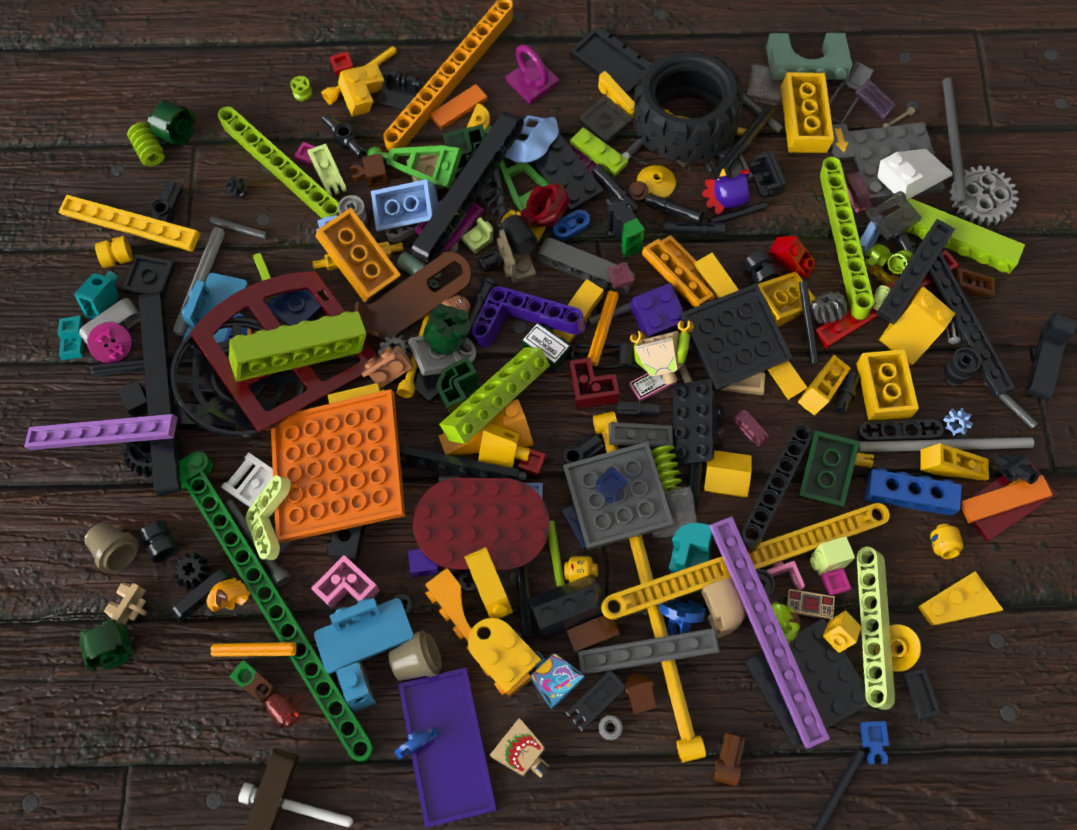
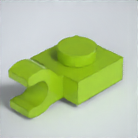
M877 243L866 253L870 258L865 262L871 267L876 263L882 267L887 264L888 259L893 254L890 253L886 246Z

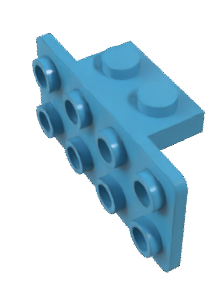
M210 273L206 282L196 280L194 287L190 290L189 301L182 311V317L188 324L183 341L199 321L215 306L229 296L248 286L246 280L216 273ZM228 328L220 329L213 336L217 343L224 341Z
M366 598L360 600L357 605L352 607L340 608L330 615L331 625L316 630L314 633L327 673H333L338 669L397 647L411 639L414 635L399 598L381 605H377L374 598Z

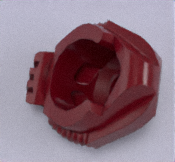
M555 183L544 187L538 186L531 192L526 204L527 208L520 212L521 217L531 228L555 226L566 211L570 198L561 184Z

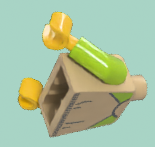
M689 320L686 328H684L683 321L678 322V328L681 330V333L675 331L647 338L644 332L639 331V338L635 334L630 336V340L635 343L634 354L636 363L652 377L662 375L665 384H672L677 381L675 371L679 370L686 360L690 334L688 333L694 328L693 323Z

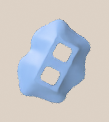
M527 115L520 134H526L529 137L525 141L515 140L505 157L515 162L528 163L544 156L548 147L558 135L557 120L554 117L539 118ZM529 121L538 122L536 127L526 126Z

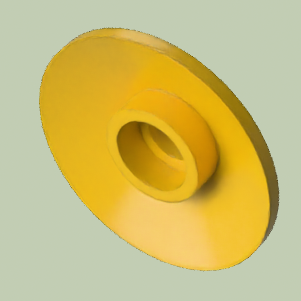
M648 166L641 170L637 176V181H642L647 185L648 194L651 192L663 198L669 197L676 186L674 174L664 166Z
M891 625L890 639L893 671H906L912 668L919 660L921 643L917 634L912 629L903 625ZM880 645L874 648L875 655L879 654L881 650ZM902 645L904 650L902 653H898L897 648Z

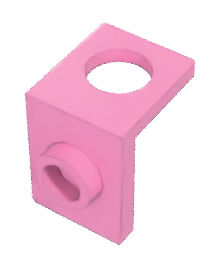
M781 561L771 565V569L766 570L773 577L789 571L796 590L801 591L805 587L795 561L786 564Z

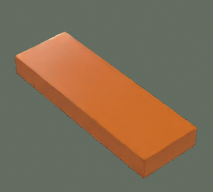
M475 84L431 112L430 118L443 130L474 110L477 103L482 105L488 101L487 96Z

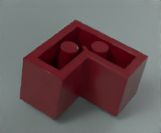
M591 358L569 361V373L576 410L618 403L619 389L616 374L594 377Z

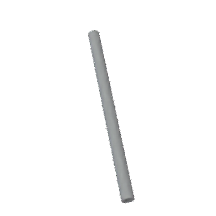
M1032 437L864 441L860 442L858 452L920 451L939 443L959 450L1033 448L1034 439Z

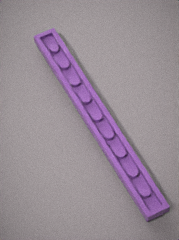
M731 516L709 526L805 748H811L830 739L733 517Z

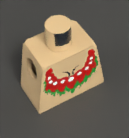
M520 719L516 721L490 754L494 760L522 776H525L531 769L538 776L542 777L550 767L540 758L545 750L544 746Z

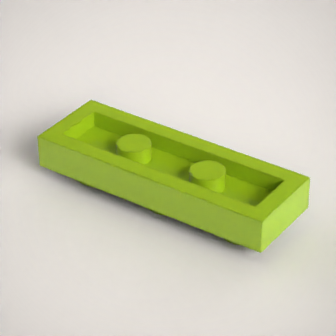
M582 128L570 140V145L596 164H601L614 177L628 165V159L585 128Z

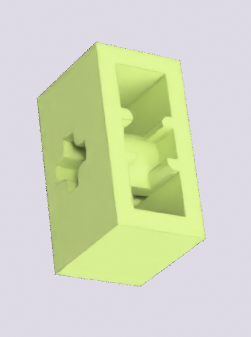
M845 536L821 543L811 554L810 562L814 571L817 570L818 575L821 576L824 573L845 568L855 556Z

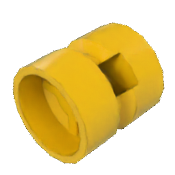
M125 236L113 238L111 243L108 240L95 243L98 260L104 269L116 266L117 262L124 264L133 261L132 250Z

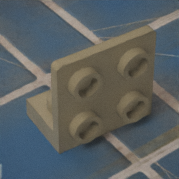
M504 229L499 230L500 238H497L498 253L501 260H504V270L507 278L511 277L513 284L535 278L536 272L529 253L517 255L509 245Z

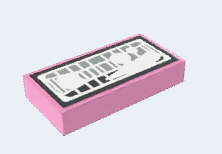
M648 373L629 382L630 388L640 401L676 384V382L665 384L662 375L652 377Z

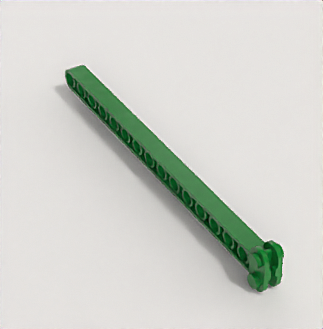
M200 451L189 454L179 461L182 489L187 488L279 641L281 643H296L297 648L302 645L306 646V652L303 656L297 657L295 654L289 657L350 757L359 762L370 760L374 754V745L346 702L345 697L330 673L325 671L323 662L208 478L207 475L213 467L212 461ZM205 483L203 490L196 491L199 484ZM216 501L213 508L207 509L209 502ZM226 518V523L218 527V521ZM232 536H237V541L229 545V539ZM245 553H248L249 557L247 561L240 563V556ZM259 571V578L256 581H251V575ZM265 590H271V596L266 600H262V593ZM277 608H282V615L279 618H273V612ZM288 627H294V634L291 637L284 636V632ZM316 664L318 672L314 676H309L307 673L308 668ZM323 684H329V693L321 696L319 693L320 687ZM341 703L342 712L337 716H333L331 712L333 705ZM353 723L355 726L353 734L346 736L343 732L345 725ZM360 743L367 745V752L363 756L356 754V747Z

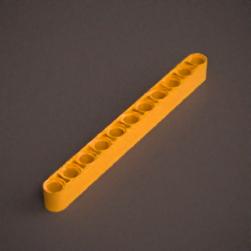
M497 0L385 131L384 141L388 152H390L391 148L406 147L428 121L430 113L439 108L513 20V3L511 0Z

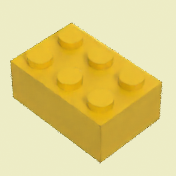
M905 349L862 353L856 365L860 376L868 421L912 418L919 408Z

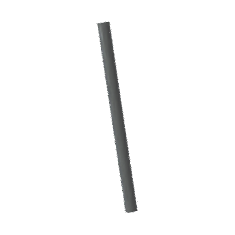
M945 78L942 83L956 201L958 206H964L968 201L952 78Z

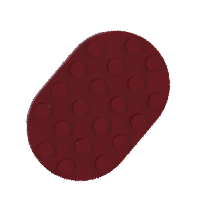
M452 478L435 484L421 497L413 517V531L421 551L431 561L440 566L450 569H469L465 556L486 547L495 570H510L529 563L540 553L549 533V515L540 495L521 481L506 478Z

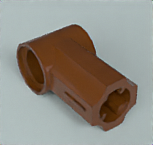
M724 734L720 756L716 760L712 780L737 786L741 774L740 761L745 739L732 734Z

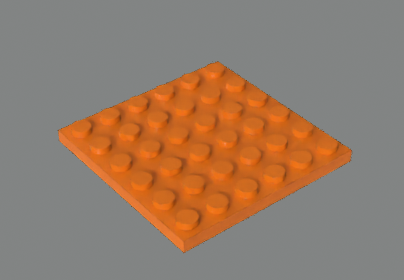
M391 389L298 411L289 416L279 426L271 429L273 477L281 476L290 480L289 493L275 510V531L279 543L405 516L395 396Z

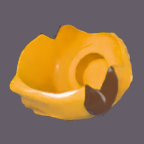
M236 578L224 580L217 583L209 592L207 606L213 612H217L225 607L233 610L235 603L239 605L245 603L251 592L246 589L245 584L241 583V580L237 581Z

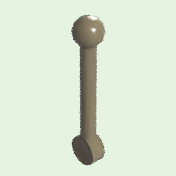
M909 107L904 114L889 123H884L883 127L892 126L908 115L912 116L915 113V109Z

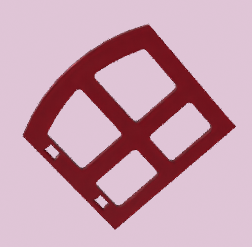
M316 271L280 275L250 285L215 306L190 332L198 347L258 433L362 377L361 373L365 368L364 364L371 358H375V360L378 358L368 342L364 340L363 347L365 350L356 354L360 362L326 381H320L309 365L293 368V371L307 391L270 411H265L248 387L271 374L236 382L230 361L213 336L224 324L242 310L250 309L264 330H274L281 325L263 300L284 293L309 290L328 316H338L345 312ZM323 291L329 300L323 302L318 294Z

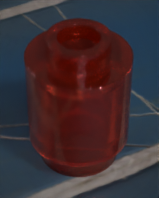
M277 692L266 700L264 704L267 708L266 712L280 728H289L298 720L297 715L299 711L285 695Z

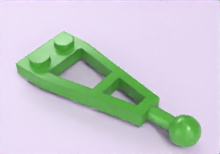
M487 127L484 129L485 136L488 134L492 127ZM502 160L499 164L500 172L513 204L521 212L527 208L526 204L532 191L518 197L511 177L524 171L539 186L544 187L549 184L528 163L515 162L516 165L507 169Z
M441 145L391 148L390 152L386 153L382 152L378 147H371L367 152V156L382 154L383 160H386V164L420 180L427 179L437 187L451 189L463 151L460 148ZM440 154L433 177L416 171L420 155ZM398 156H410L407 166L397 162Z

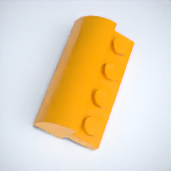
M671 235L662 241L657 239L643 248V257L671 283L693 308L717 299L694 266L697 261Z

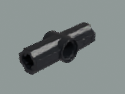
M166 182L159 198L151 204L152 213L150 218L168 223L172 222L175 218L174 209L183 192V188L174 182Z

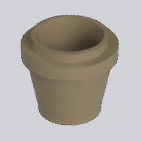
M107 522L94 525L87 532L84 539L86 546L95 558L96 566L103 573H114L126 568L136 557L139 547L138 540L131 533L122 532Z
M424 631L415 633L411 639L389 652L391 669L399 681L424 676L431 678L437 676L439 669L442 667L437 644L433 637Z

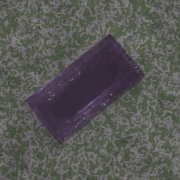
M869 79L855 92L882 120L896 106Z

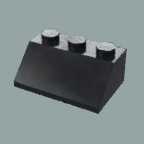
M592 574L528 598L543 641L604 615L601 609L604 598L599 583Z

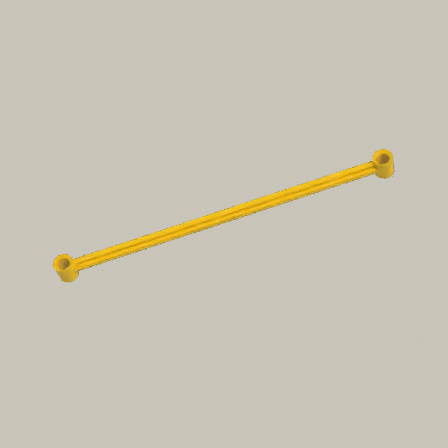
M614 411L593 416L596 434H602L606 453L619 450L618 445H609L608 424L610 422H617ZM642 535L630 538L629 541L640 583L652 581L653 576ZM659 605L648 608L654 637L668 636L663 614L659 611ZM675 660L661 662L681 740L677 741L681 762L706 757L704 744L701 736H695Z

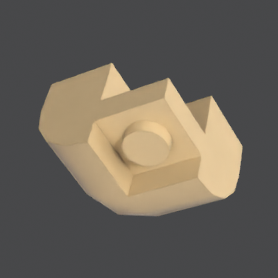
M732 578L705 586L701 593L710 611L708 620L712 629H716L718 639L732 633L740 626L745 618L746 610Z

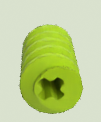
M139 122L128 130V138L142 164L149 167L156 166L165 158L163 149L155 135H153L150 125L146 122Z
M673 445L656 447L651 451L664 494L674 493L682 489V487H676L682 480L674 478V476L680 474V471L672 469L678 466L677 462H671L672 459L676 458V454H669L670 451L674 450Z

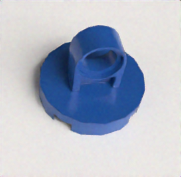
M676 598L659 605V611L664 616L669 617L667 625L669 636L678 634L677 624L680 626V634L689 633L691 623L702 622L705 618V607L691 600L687 604L680 602V598Z

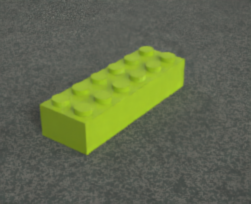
M347 311L338 316H324L315 321H302L297 325H283L274 330H260L251 335H237L230 339L229 361L236 382L361 353L366 331L359 312L351 313Z

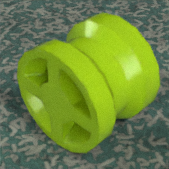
M297 76L292 79L290 86L295 99L299 101L308 100L312 96L309 80L304 76Z

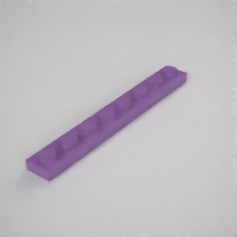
M173 414L29 427L24 447L29 450L170 439L174 438L178 417Z

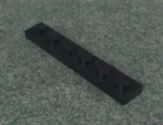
M939 219L935 220L879 307L876 315L893 325L897 322L955 228Z
M399 445L401 466L414 467L421 471H433L441 475L458 476L459 478H506L519 481V469Z

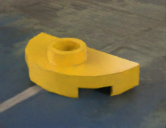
M477 103L467 128L483 124L485 129L490 125V116L488 110Z

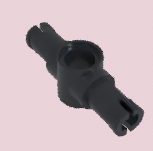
M330 112L327 113V116L324 115L322 117V122L331 130L341 148L350 149L358 159H362L363 156L367 155L368 150L358 141L348 123L339 122Z

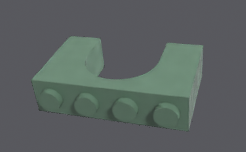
M769 33L766 51L772 80H784L787 72L825 73L826 80L848 79L853 64L845 33H826L822 46L824 57L819 59H806L797 55L791 48L788 33Z

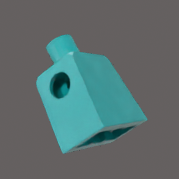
M108 271L105 276L96 273L92 274L75 292L74 295L86 318L94 319L117 302L119 294L115 284L119 277L114 272Z

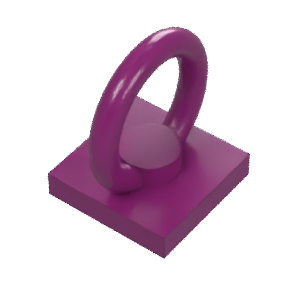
M524 44L517 47L516 58L520 67L506 76V82L531 105L558 86L559 79L545 66L541 57L534 49ZM524 53L531 58L527 62L525 61Z

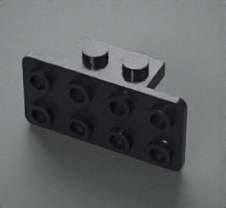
M710 379L678 384L673 387L674 450H672V454H676V458L672 459V462H677L678 466L710 462L714 459V448L723 447V439L725 438L723 419L725 418V411L714 400V386Z

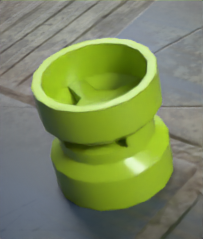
M901 250L890 256L887 262L889 270L892 273L901 274L912 258L913 253L908 250Z

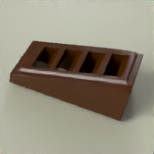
M959 267L952 272L964 294L986 297L995 296L994 277Z

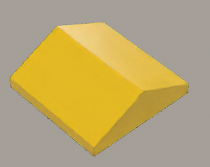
M714 450V459L706 463L703 492L747 498L751 479L752 455Z

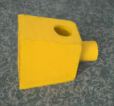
M488 422L483 431L478 461L513 468L515 459L528 461L530 448L518 446L520 436L518 433Z

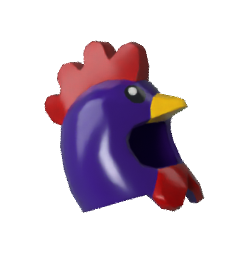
M722 169L719 178L716 180H706L705 186L708 189L702 193L704 198H709L706 206L708 208L714 207L715 214L719 215L723 212L724 208H734L749 203L746 178L750 175L751 171L744 169L739 172L737 177L730 179L727 178L725 170Z

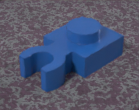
M886 721L861 722L863 748L870 747V752L867 756L869 765L875 764V755L881 757L882 764H887L888 756L883 751V747L889 746Z

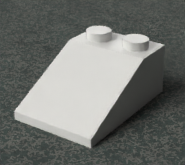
M927 149L896 152L881 160L877 178L904 202L952 176V172Z

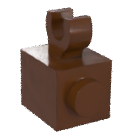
M372 154L363 157L364 168L359 165H352L350 167L352 173L358 172V174L352 175L354 182L367 179L369 188L388 184L382 154Z

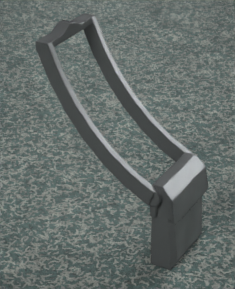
M856 62L848 79L841 83L832 96L829 106L844 84L861 93L850 107L842 122L831 117V121L840 124L845 122L849 113L862 96L863 91H865L867 83L874 72L873 69Z

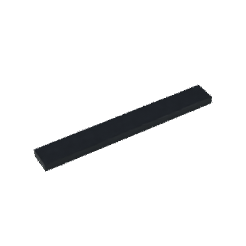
M940 252L927 273L942 303L955 313L952 321L966 347L978 352L981 358V364L978 369L993 397L995 398L1013 391L1015 386Z

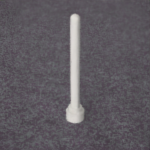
M245 782L239 795V802L245 804L254 803L259 789L255 788L254 784ZM285 799L282 809L342 826L350 827L353 824L351 817Z

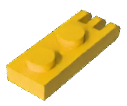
M606 71L601 73L598 84L601 93L606 94L612 105L618 107L629 120H633L634 101Z

